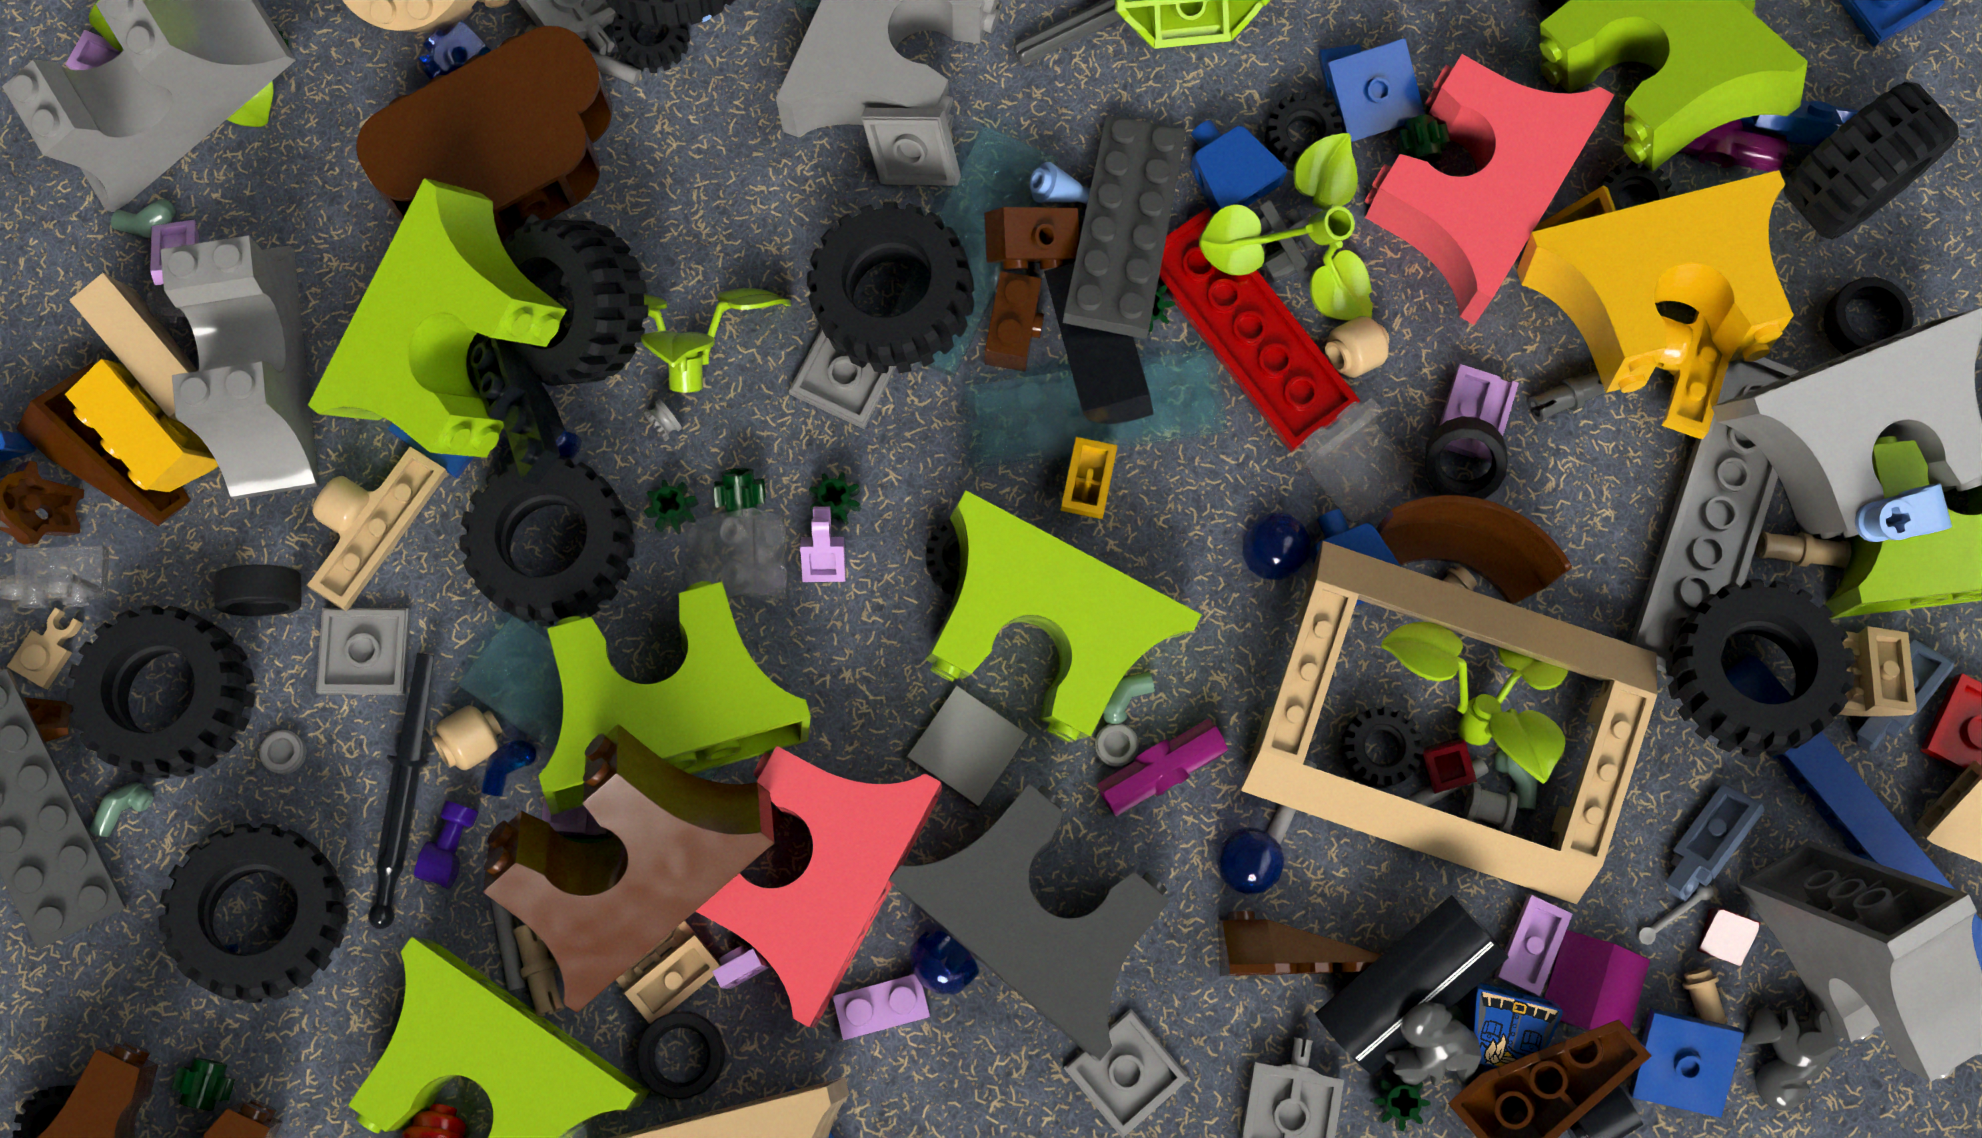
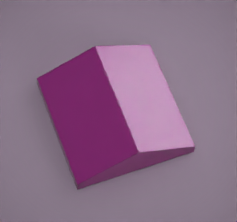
M1566 930L1555 959L1544 998L1553 1000L1563 1009L1559 1022L1587 1032L1620 1019L1630 1030L1650 960L1616 944Z

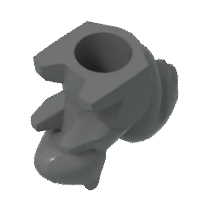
M1423 1002L1412 1007L1403 1017L1400 1025L1403 1038L1411 1043L1414 1048L1391 1051L1385 1054L1386 1059L1395 1065L1394 1073L1399 1075L1401 1080L1407 1085H1417L1430 1075L1432 1085L1438 1086L1443 1080L1446 1070L1457 1071L1459 1078L1463 1082L1470 1083L1482 1057L1479 1040L1472 1030H1469L1463 1023L1452 1019L1451 1012L1446 1010V1006L1443 1004Z
M1762 1007L1754 1013L1749 1029L1743 1036L1742 1043L1749 1045L1771 1043L1777 1059L1763 1065L1757 1072L1755 1081L1759 1095L1770 1107L1786 1111L1792 1110L1793 1107L1804 1103V1097L1810 1093L1807 1081L1819 1076L1829 1064L1831 1057L1838 1053V1043L1824 1009H1810L1808 1020L1797 1022L1793 1010L1787 1007L1781 1008L1780 1021L1773 1010L1768 1007Z

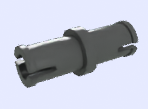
M1594 370L1578 378L1567 377L1560 381L1559 386L1538 395L1530 396L1528 398L1529 409L1544 403L1546 404V407L1532 412V416L1538 422H1542L1546 418L1567 409L1578 410L1585 405L1586 401L1606 393L1603 384L1598 383L1601 380L1598 371Z

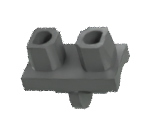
M1270 200L1260 206L1262 214L1258 216L1261 223L1260 236L1306 226L1311 217L1302 219L1297 209L1292 210L1286 215L1292 225L1287 229ZM1308 234L1278 240L1282 249L1264 259V263L1275 282L1297 273L1299 278L1310 273L1308 264L1295 243L1301 241L1306 251L1313 249L1317 244Z

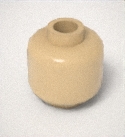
M1359 316L1334 328L1330 332L1325 347L1326 358L1338 373L1356 378L1385 363L1389 352V335L1386 329L1373 319Z
M467 705L438 722L436 725L437 735L432 738V742L440 757L449 768L455 765L461 770H469L498 751L499 745L496 736L502 733L498 721L489 710L481 713L473 705Z

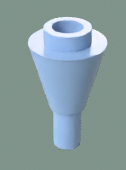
M1052 162L1041 164L1030 178L1032 197L1038 203H1074L1076 201L1086 205L1088 203L1091 188L1082 186L1081 183Z

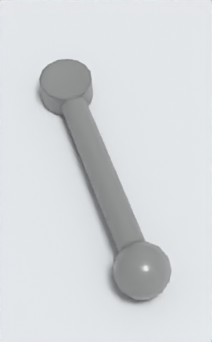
M1703 884L1698 885L1696 893L1689 897L1686 902L1681 903L1650 927H1640L1636 933L1637 939L1643 944H1652L1655 941L1657 932L1701 900L1711 899L1714 896L1713 887L1710 884L1707 886Z

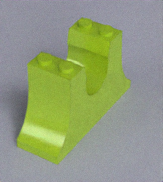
M1570 0L1540 23L1541 71L1551 84L1556 85L1558 83L1568 93L1594 82L1604 70L1622 62H1641L1658 71L1655 75L1639 84L1625 102L1624 151L1633 162L1637 164L1642 162L1651 172L1693 140L1718 126L1757 115L1788 116L1801 106L1808 61L1739 0Z
M424 178L308 406L320 415L368 420L386 418L430 453L487 458L490 451L497 445L499 434L504 424L501 420L487 416L482 397L473 388L468 378L466 358L471 341L477 333H480L490 338L547 347L550 340L558 332L559 323L567 309L530 282L512 262L497 233L493 215V201L480 192Z
M1896 436L1882 437L1876 440L1872 452V464L1875 475L1883 486L1884 499L1899 495L1900 492L1930 485L1928 481V465L1915 440L1897 442ZM1982 485L1967 490L1969 505L1966 515L1948 509L1952 527L1949 529L1913 536L1903 540L1888 539L1880 542L1864 540L1859 534L1851 536V557L1838 589L1826 602V606L1834 613L1829 619L1982 601Z
M965 490L950 516L958 537L960 550L959 580L950 610L925 660L933 664L930 671L953 682L958 677L961 679L968 677L992 652L995 637L1003 626L1021 622L1033 624L1043 629L1052 638L1057 647L1059 669L1054 682L1045 692L1039 720L1049 724L1046 729L1048 733L1063 741L1070 742V740L1076 741L1077 739L1092 736L1117 685L1130 667L1146 651L1164 639L1179 637L1194 631L1202 614Z
M710 581L697 582L687 587L686 591L679 593L681 644L686 658L675 674L658 683H635L619 675L611 666L607 642L592 617L582 619L580 616H571L561 619L556 623V626L547 628L563 693V719L558 743L548 764L538 775L551 815L584 806L583 776L585 773V750L596 736L602 733L604 735L608 734L618 724L663 760L692 775L759 756L765 752H773L776 746L783 749L808 742L811 715L806 700L794 696L777 686L761 671L751 658L738 633L722 581L714 584Z
M411 937L401 951L405 968L406 986L403 1007L397 1027L382 1057L348 1106L359 1113L356 1120L374 1133L379 1134L381 1130L388 1132L405 1129L412 1125V1119L416 1114L429 1110L430 1105L434 1104L440 1090L449 1081L458 1076H464L477 1082L485 1090L491 1101L493 1124L488 1138H570L583 1126L606 1113L640 1107L650 1091L546 1018L537 1016L532 1008L436 941Z

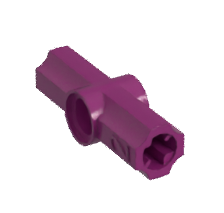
M1738 119L1706 132L1679 152L1698 156L1699 162L1703 164L1707 160L1721 163L1722 168L1732 167L1736 164L1773 172L1781 169L1787 154L1789 141L1786 140L1784 135L1743 127L1742 121Z
M1208 718L1173 740L1168 741L1166 739L1138 755L1134 759V763L1103 779L1096 787L1109 810L1116 818L1151 796L1156 795L1158 797L1177 783L1181 784L1190 778V773L1221 757L1229 749L1218 728Z

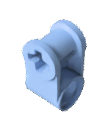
M1941 483L1913 488L1900 492L1899 495L1868 503L1859 509L1855 518V528L1858 534L1864 540L1870 542H1880L1888 539L1903 540L1952 527Z

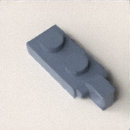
M1914 639L1910 644L1917 712L1913 715L1860 716L1859 718L1865 721V724L1856 735L1858 736L1856 744L1872 753L1886 734L1895 739L1900 732H1904L1952 671L1955 661Z
M1725 783L1722 784L1673 849L1675 856L1670 864L1675 870L1665 882L1669 892L1686 902L1697 889L1699 883L1707 886L1712 878L1715 879L1765 811L1763 804Z

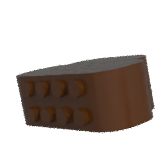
M542 26L520 36L509 37L501 43L500 47L487 54L474 56L457 70L447 75H439L432 78L425 87L412 94L402 95L393 99L389 106L373 114L362 126L357 138V156L371 183L401 221L423 179L427 178L480 192L493 201L494 222L501 243H503L510 234H514L518 227L525 224L524 222L532 213L541 220H549L579 204L592 193L600 175V163L593 143L601 138L610 125L613 112L612 102L597 63L584 41L569 29L559 26Z

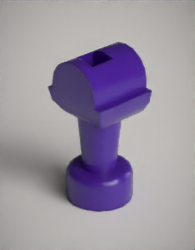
M445 800L440 816L447 821L436 843L427 841L421 849L414 870L415 878L429 883L440 884L446 889H450L453 886L460 868L456 851L463 827H473L479 813L478 811Z

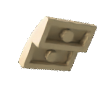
M1866 626L1859 633L1846 631L1848 638L1842 643L1844 648L1853 649L1855 663L1847 671L1853 672L1855 678L1853 688L1845 694L1848 702L1838 715L1881 717L1913 715L1916 713L1917 707L1908 632Z
M684 920L619 976L616 981L649 1024H652L657 1018L669 1014L714 976L712 971L721 967V965ZM671 946L673 947V948L670 949L667 953H665L662 957L660 956L662 953H664V952H665L667 949H669ZM655 961V963H653L650 967L643 971L645 967H647L650 963Z

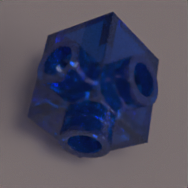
M460 20L451 24L445 31L440 27L434 30L423 41L422 45L426 50L418 59L425 65L423 71L431 80L439 75H447L462 67L468 59L477 55L483 56L491 50Z

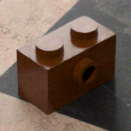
M1002 207L984 213L987 263H1003V270L1005 271L1028 269V263H1040V270L1046 271L1064 266L1067 261L1076 260L1079 245L1078 208Z
M1000 271L985 347V365L1026 372L1032 337L1040 339L1044 321V314L1037 313L1042 278Z

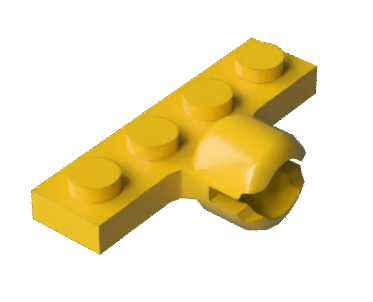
M1696 310L1692 324H1684L1661 316L1665 321L1667 348L1656 367L1669 371L1674 376V386L1661 426L1698 439H1704L1709 432L1714 415L1712 406L1717 405L1729 362L1711 340V330L1702 313Z

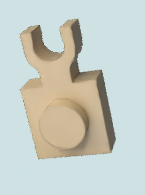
M54 608L49 615L46 623L47 629L44 634L41 635L31 630L7 665L11 670L47 690L72 654L71 651L65 649L62 645L68 638L75 636L83 625L82 622L73 618L66 629L60 630L59 621L65 612L58 608Z

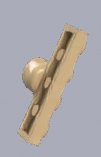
M409 447L382 485L375 491H367L344 476H337L329 481L317 496L312 511L315 518L338 533L340 539L307 586L347 612L448 474L446 469L414 448Z

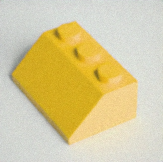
M101 358L65 393L67 398L76 407L73 410L76 417L99 433L103 438L100 441L103 448L113 457L121 459L130 469L128 471L129 478L144 490L171 492L218 467L214 456L203 440L182 422L169 418L124 364Z

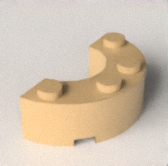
M477 0L342 1L358 17L374 26L387 30L430 33L442 31L460 23L474 11L472 6Z

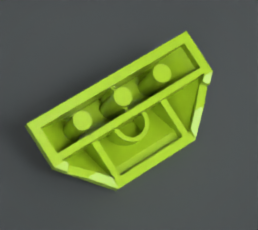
M1115 0V11L1151 48L1157 49L1232 41L1270 0Z

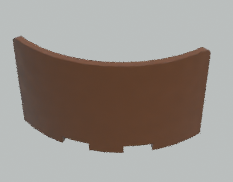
M1440 495L1409 501L1392 508L1376 528L1400 566L1425 560L1450 561L1461 564L1489 581L1504 597L1506 602L1513 605L1548 588L1572 569V565L1564 552L1540 527L1510 508L1476 497Z

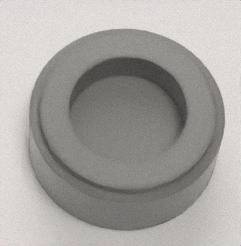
M1108 724L1097 734L1095 752L1098 758L1110 767H1123L1129 764L1138 752L1139 742L1137 735L1125 724Z
M277 730L270 733L263 740L259 754L262 764L268 770L277 774H290L299 769L304 763L307 749L304 740L298 734L289 730Z

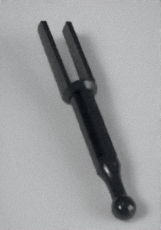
M417 653L397 756L387 755V759L393 765L376 861L378 874L375 904L368 913V921L377 929L389 927L395 918L392 901L396 882L404 869L420 768H424L429 764V761L420 759L434 662V655Z

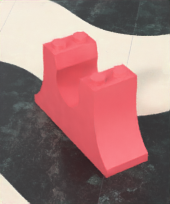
M1461 54L1453 68L1447 64L1445 65L1425 105L1431 108L1428 115L1434 116L1438 125H1447L1449 139L1462 145L1472 155L1476 163L1477 173L1464 177L1450 176L1439 172L1427 161L1400 154L1392 167L1387 164L1383 165L1364 202L1370 205L1365 216L1366 219L1411 244L1439 269L1456 297L1459 316L1475 325L1495 296L1528 241L1531 232L1534 231L1615 95L1602 87L1580 93H1553L1533 89L1513 82Z
M776 746L772 755L767 752L764 753L755 768L753 776L757 777V782L770 792L771 802L784 815L796 817L807 824L813 841L810 863L797 880L779 888L756 886L739 873L698 908L696 912L737 934L761 953L776 971L787 991L792 1007L793 1019L809 1028H816L892 887L889 878L900 865L905 863L943 790L941 782L927 774L893 784H872L845 779L828 773Z

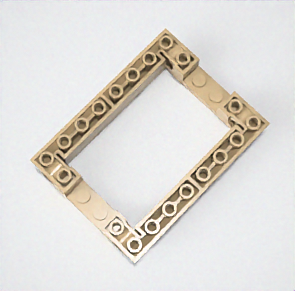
M1322 541L1295 624L1299 625L1273 706L1266 709L1240 791L1577 904L1603 867L1657 698V653ZM1357 599L1424 622H1432L1446 627L1450 631L1603 681L1599 697L1593 698L1586 720L1587 723L1595 725L1570 805L1569 807H1558L1551 829L1555 834L1550 848L1303 765Z

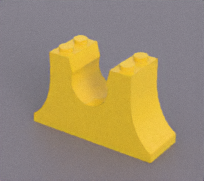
M1777 170L1533 231L1530 234L1517 268L1521 285L1538 291L1551 299L1574 322L1588 345L1606 393L1620 389L1622 393L1633 392L1644 387L1667 348L1665 321L1655 305L1659 302H1681L1702 313L1710 327L1711 340L1728 362L1743 358L1745 362L1759 360L1770 353V349L1783 334V330L1794 316L1776 273L1769 245L1770 214L1773 204L1785 186L1780 171Z

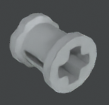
M1471 783L1467 792L1463 819L1469 821L1476 819L1499 825L1501 831L1508 832L1515 818L1518 796L1512 792L1503 795L1483 790L1480 784Z

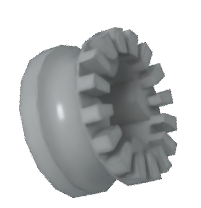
M660 399L655 401V407L652 410L646 408L642 411L651 424L655 422L653 424L654 428L658 426L656 431L659 432L664 441L670 438L669 433L672 430L680 431L682 429L680 423Z

